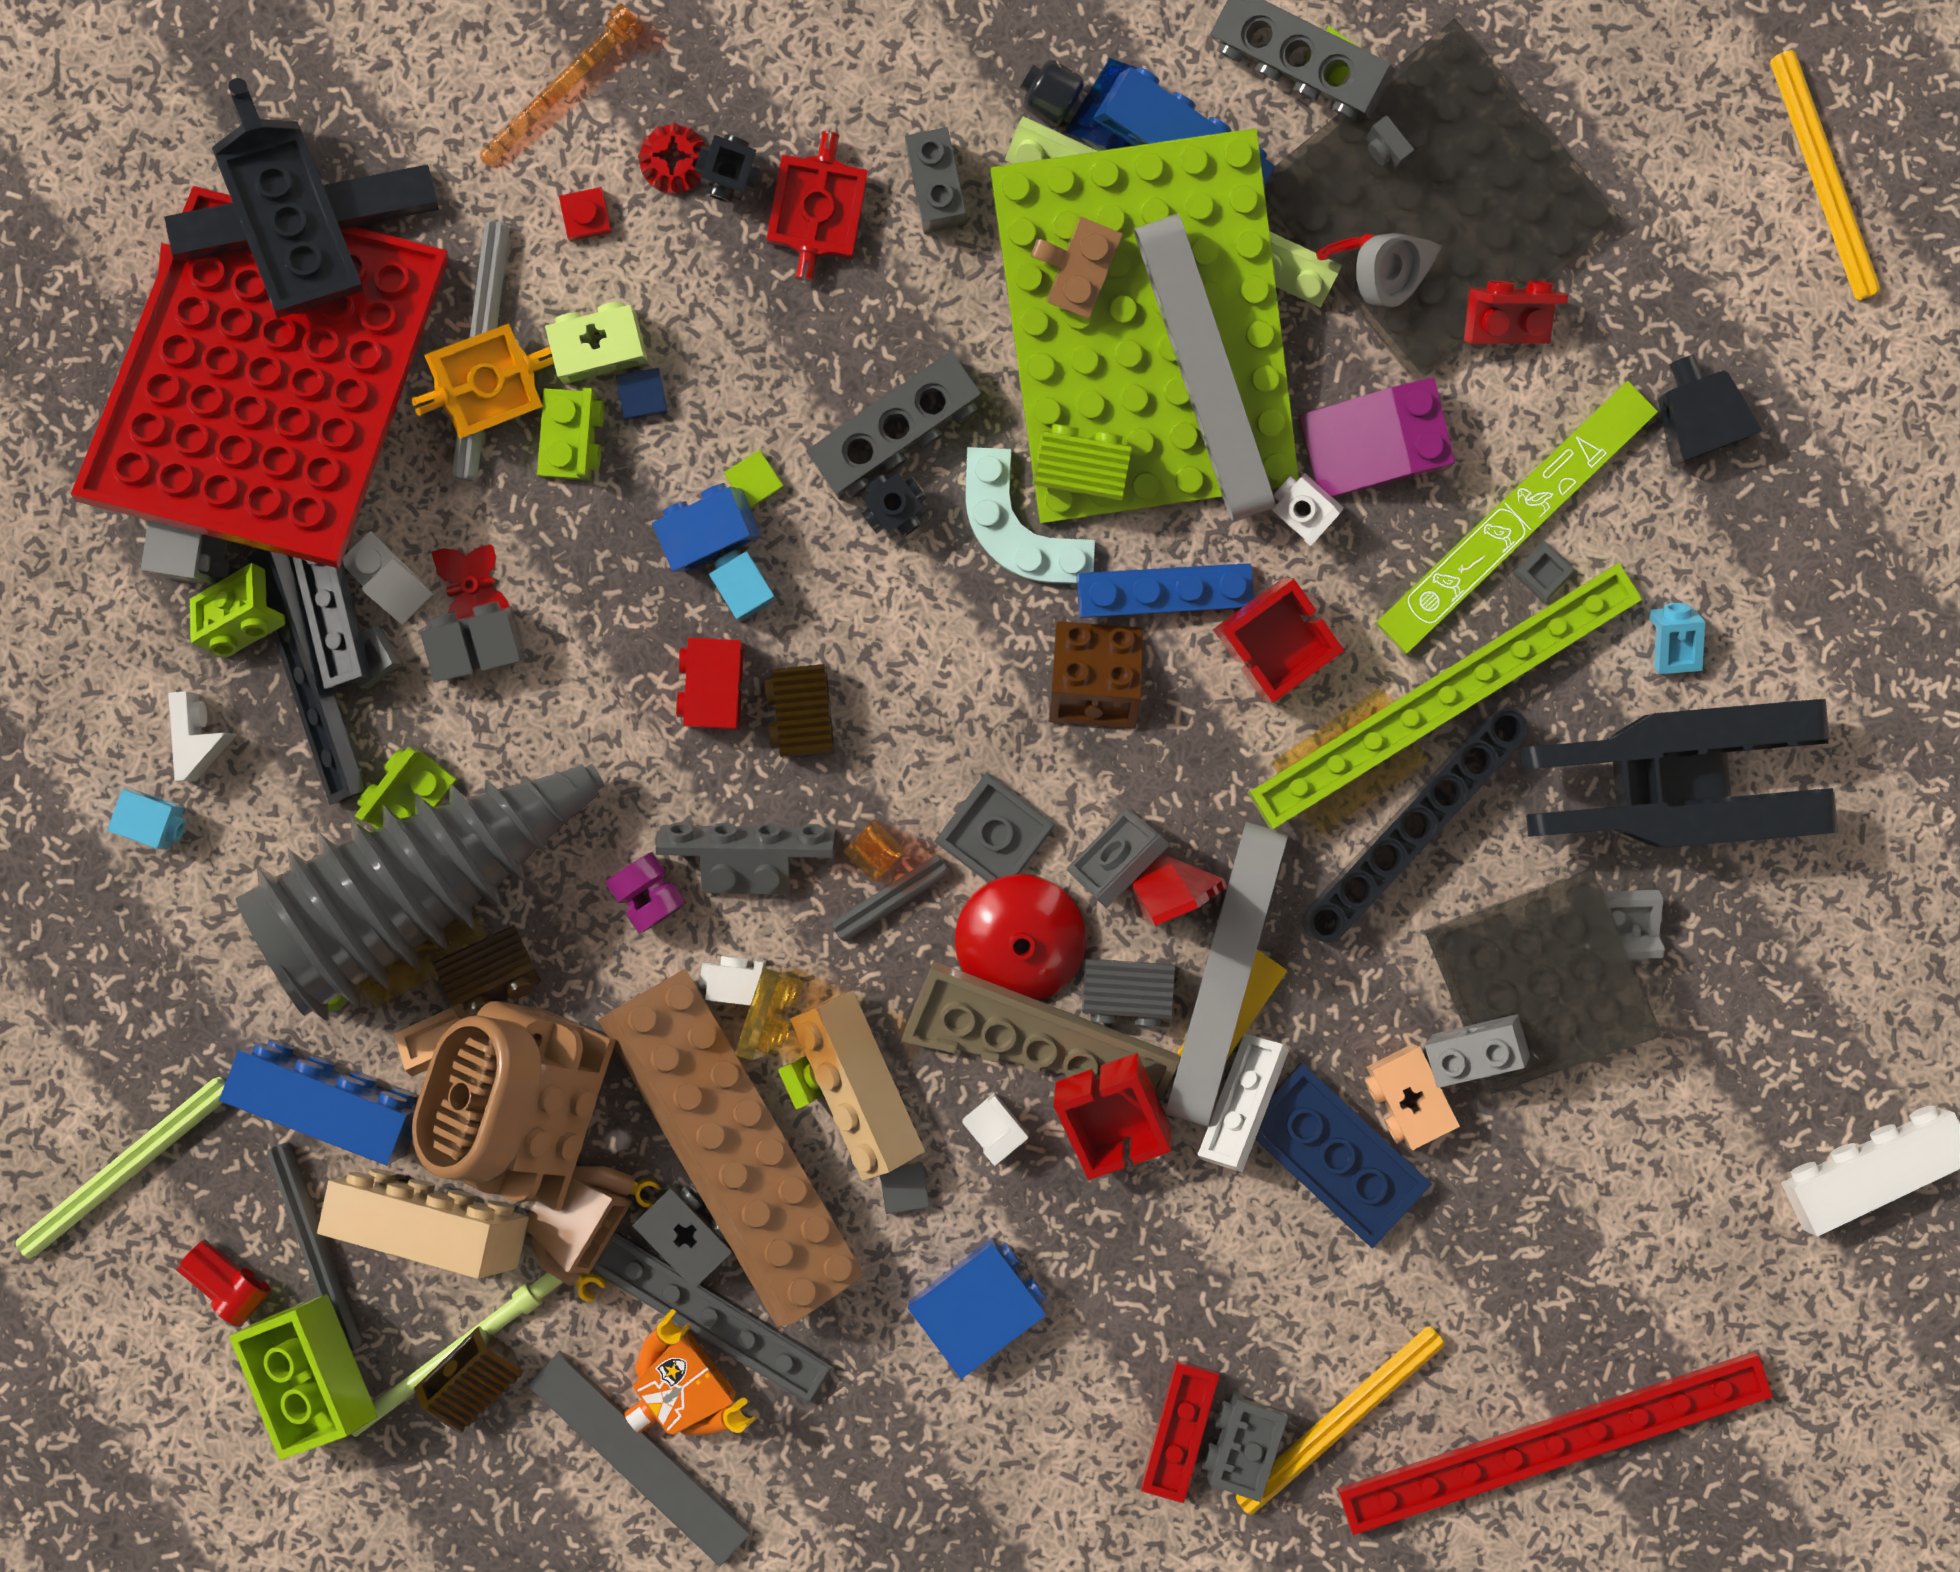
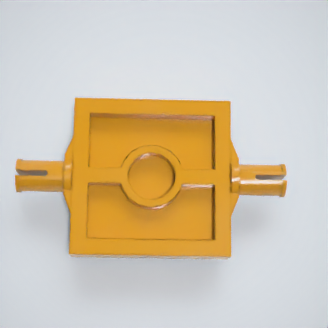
M508 323L430 352L424 356L434 377L435 390L418 397H413L412 404L416 406L430 401L429 404L415 409L419 416L443 407L449 414L459 439L541 408L543 405L535 388L534 371L554 365L553 357L542 361L538 360L552 354L551 349L546 347L526 355L517 344Z

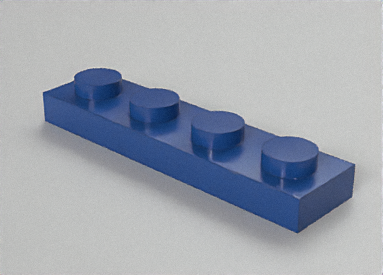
M1251 563L1078 573L1076 575L1079 619L1241 609L1254 599Z

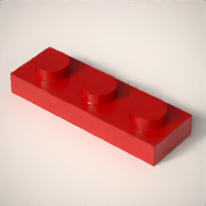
M1175 1360L1140 1485L1141 1492L1184 1503L1220 1376L1218 1371Z

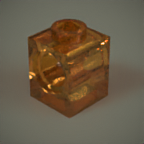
M873 820L843 852L874 882H877L907 849L877 820Z

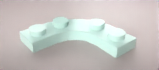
M967 447L966 508L969 522L978 542L1000 566L1028 580L1057 584H1077L1076 575L1078 573L1094 572L1095 540L1049 538L1036 535L1020 524L1012 510L1009 494L1011 449Z

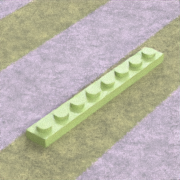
M1023 116L1017 126L1005 161L1015 164L1097 152V150ZM1269 231L1276 287L1321 308L1340 271L1341 264L1330 259L1318 260L1315 252Z

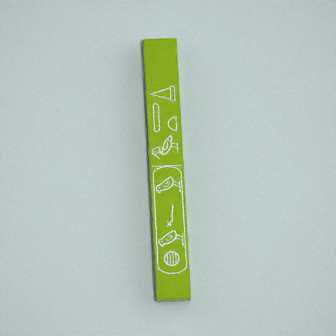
M1626 381L1374 624L1404 655L1407 654L1658 411L1629 381Z

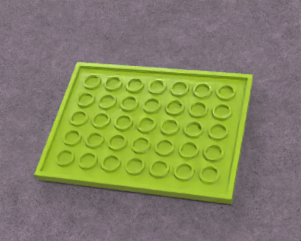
M1257 128L990 167L1032 474L1034 475L1041 431L1052 432L1053 423L1079 428L1078 437L1094 440L1097 431L1123 436L1122 444L1132 447L1122 500L1034 485L1039 522L1046 523L1222 497L1134 233L1135 228L1176 213L1179 215L1187 234L1271 489L1280 488L1290 476L1297 482L1299 475ZM1079 217L1086 218L1123 234L1089 319L1046 302L1059 268L1030 256L1037 239L1067 250Z

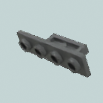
M677 822L660 827L655 850L656 855L700 856L702 893L790 894V857L833 858L835 829L816 824H808L802 827H779L775 824L735 826L730 823H719L714 826H695L684 822Z

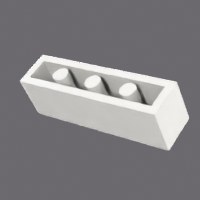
M1935 1106L1920 1108L1909 1115L1911 1121L1897 1128L1894 1124L1880 1127L1870 1133L1872 1140L1859 1146H1856L1855 1143L1840 1146L1830 1153L1832 1159L1819 1165H1816L1815 1162H1809L1794 1168L1790 1172L1792 1178L1781 1182L1803 1230L1818 1237L1959 1170L1960 1123L1955 1113L1941 1108L1936 1109Z

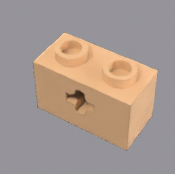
M1411 1044L1366 1067L1371 1078L1365 1080L1366 1086L1376 1104L1384 1102L1391 1116L1385 1119V1123L1397 1144L1403 1141L1408 1148L1414 1150L1460 1127L1441 1088H1437L1433 1072L1419 1046ZM1405 1089L1418 1093L1413 1098L1415 1106L1412 1108L1399 1103L1405 1098L1403 1093Z

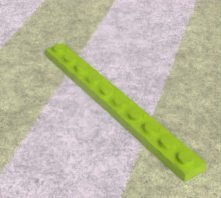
M1617 563L1247 793L1270 830H1273L1643 599L1620 563Z

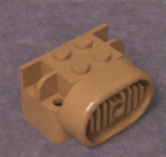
M491 1001L478 1011L477 1016L465 1017L455 1022L445 1031L435 1047L414 1111L412 1136L419 1160L430 1173L437 1177L460 1180L481 1192L499 1194L511 1201L526 1202L533 1199L555 1211H561L616 1040L550 1011L501 1001Z

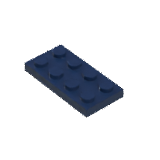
M1300 1062L1273 1091L1255 1140L1373 1249L1426 1192L1432 1183L1303 1063Z

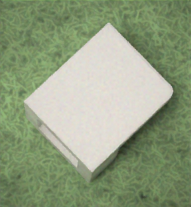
M995 1092L963 1118V1124L983 1147V1153L994 1166L1029 1138L1028 1132Z

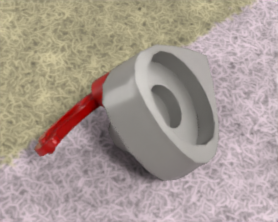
M1366 233L1362 237L1347 238L1329 244L1318 250L1316 257L1318 260L1323 261L1329 259L1332 254L1360 247L1356 262V280L1362 298L1368 304L1391 308L1399 306L1413 294L1433 265L1442 246L1430 240L1397 233L1373 235Z

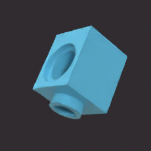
M737 551L730 552L714 563L717 569L709 575L733 615L740 623L777 601L747 551L741 555Z
M122 789L107 831L156 849H170L172 842L177 843L185 830L186 819L182 818L185 807L138 790Z

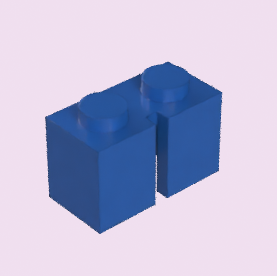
M725 483L714 485L701 492L703 499L691 505H688L687 501L671 505L662 511L663 518L652 522L672 572H687L720 557L719 551L723 549L725 553H729L762 537L741 488L726 487Z

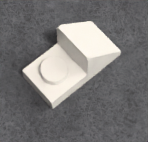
M372 531L367 533L343 557L345 568L363 586L362 591L401 625L407 622L434 595Z
M187 691L168 693L174 780L182 782L197 781L236 737V734H202L201 727H205L207 724V709L205 703L199 701V694Z

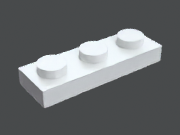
M1244 1034L1199 1149L1198 1156L1202 1160L1243 1172L1289 1052L1283 1044Z

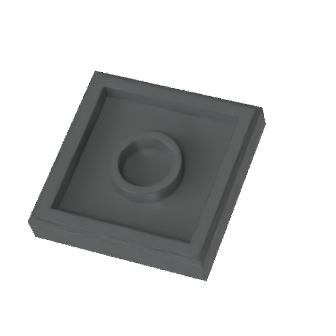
M986 772L934 842L986 882H990L1002 876L1019 874L1056 824Z
M1127 808L1066 870L1107 909L1170 844Z

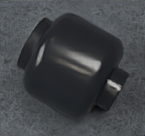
M1056 60L1047 61L1041 69L1033 64L1020 86L1021 89L1027 92L1023 100L1024 108L1051 126H1059L1063 121L1070 124L1087 96V93L1082 91L1084 87L1083 78Z

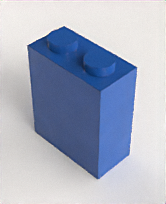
M993 1237L908 1301V1310L960 1379H963L1046 1316L1045 1306L1042 1302L1047 1299V1296L1032 1277L1027 1281L1024 1280L1015 1268L1021 1262L1006 1242L999 1246Z

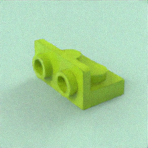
M544 388L537 476L591 481L592 470H599L601 463V445L594 444L595 429L596 427H602L604 422V401L598 400V394L593 388H583V391Z
M254 563L248 564L190 598L191 643L222 658L235 654L237 651L285 625V615L267 607L265 569Z
M408 747L405 751L399 749L386 763L384 769L388 773L377 786L373 783L360 796L357 804L361 808L355 814V817L361 822H368L376 829L383 827V805L399 818L416 815V793L431 806L436 807L439 806L449 793V785L454 786L458 779L416 747Z

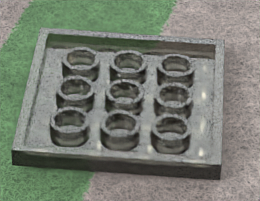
M1594 868L1434 925L1424 931L1463 1027L1516 1014L1519 1016L1530 1058L1523 1069L1484 1077L1491 1094L1661 1037V1030Z

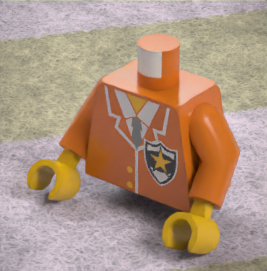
M674 1309L670 1310L643 1342L635 1364L638 1378L633 1384V1388L641 1400L624 1412L626 1420L638 1434L642 1433L656 1421L659 1422L670 1436L678 1432L685 1436L711 1435L728 1430L735 1433L742 1432L756 1420V1416L747 1418L741 1413L740 1409L748 1403L747 1399L740 1398L729 1407L735 1399L736 1391L689 1331L691 1325L689 1323L684 1327L675 1325L672 1317L677 1311Z

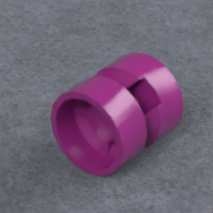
M654 852L639 858L605 882L616 901L628 905L626 916L638 934L647 931L687 904L676 885L664 881L666 870ZM646 891H649V897L652 900L650 902L643 895Z

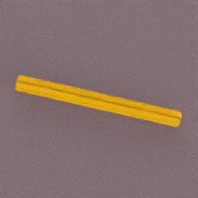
M1793 50L1782 52L1771 59L1770 65L1853 295L1857 300L1872 297L1880 292L1881 287L1798 57Z
M1430 1326L1424 1328L1274 1460L1261 1502L1236 1494V1500L1240 1507L1247 1514L1254 1515L1437 1354L1445 1345L1444 1340Z

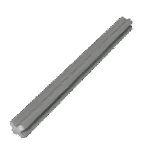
M487 221L484 224L470 338L497 328L510 232L507 224L502 222ZM483 430L460 439L457 435L452 474L455 478L467 481L476 480Z

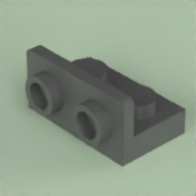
M1233 1391L1230 1403L1223 1401L1217 1415L1216 1427L1221 1428L1216 1445L1208 1444L1203 1458L1202 1469L1208 1470L1206 1476L1209 1485L1261 1502L1288 1420L1287 1414L1245 1400L1242 1394Z

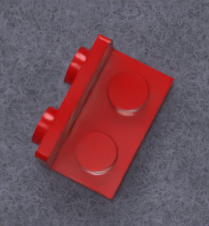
M1490 280L1487 281V288H1470L1464 341L1471 344H1551L1555 304H1567L1569 294L1553 290L1554 283L1547 281H1527L1526 288H1514L1513 282Z

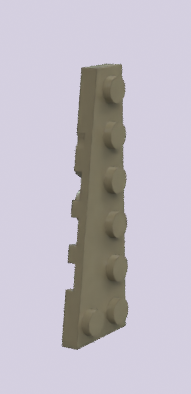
M935 961L931 965L901 1041L950 1053L961 1050L979 1054L982 1060L998 1063V1059L1020 1063L1024 1064L1023 1069L1040 1072V1068L1061 1072L1066 1075V1078L1093 1069L1096 1076L1100 1075L1101 1065L1138 1052L1153 1088L1160 1099L1163 1098L1179 1064V1054Z

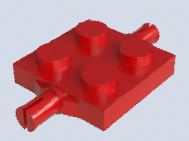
M829 131L821 132L818 156L806 158L783 154L781 156L766 241L767 244L791 248L800 253L795 278L801 281L804 280L805 274L806 282H813L817 257L827 255L853 259L869 174L866 169L846 166L835 160L838 140L840 138V135L835 132H831V138Z

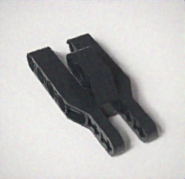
M1826 699L1653 713L1643 715L1604 740L1521 747L1522 770L1613 762L1617 805L1615 807L1526 814L1528 837L1613 830L1656 848H1669L1838 833L1835 792H1833V788L1730 797L1731 786L1728 753H1726L1829 744Z

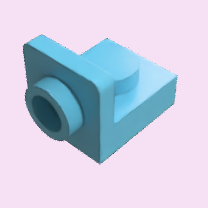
M1669 603L1663 609L1650 610L1649 619L1656 627L1654 669L1658 674L1703 671L1705 621L1697 611L1684 603Z

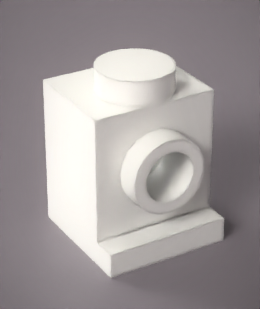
M1306 473L1297 482L1290 476L1273 495L1279 503L1272 511L1300 534L1310 546L1344 509L1340 503ZM1301 500L1308 502L1311 506L1310 514L1306 516L1299 515L1295 509L1296 502Z
M721 956V963L703 962L699 988L706 989L705 1000L759 1006L762 1003L767 960L758 959L754 961V967H747V958Z

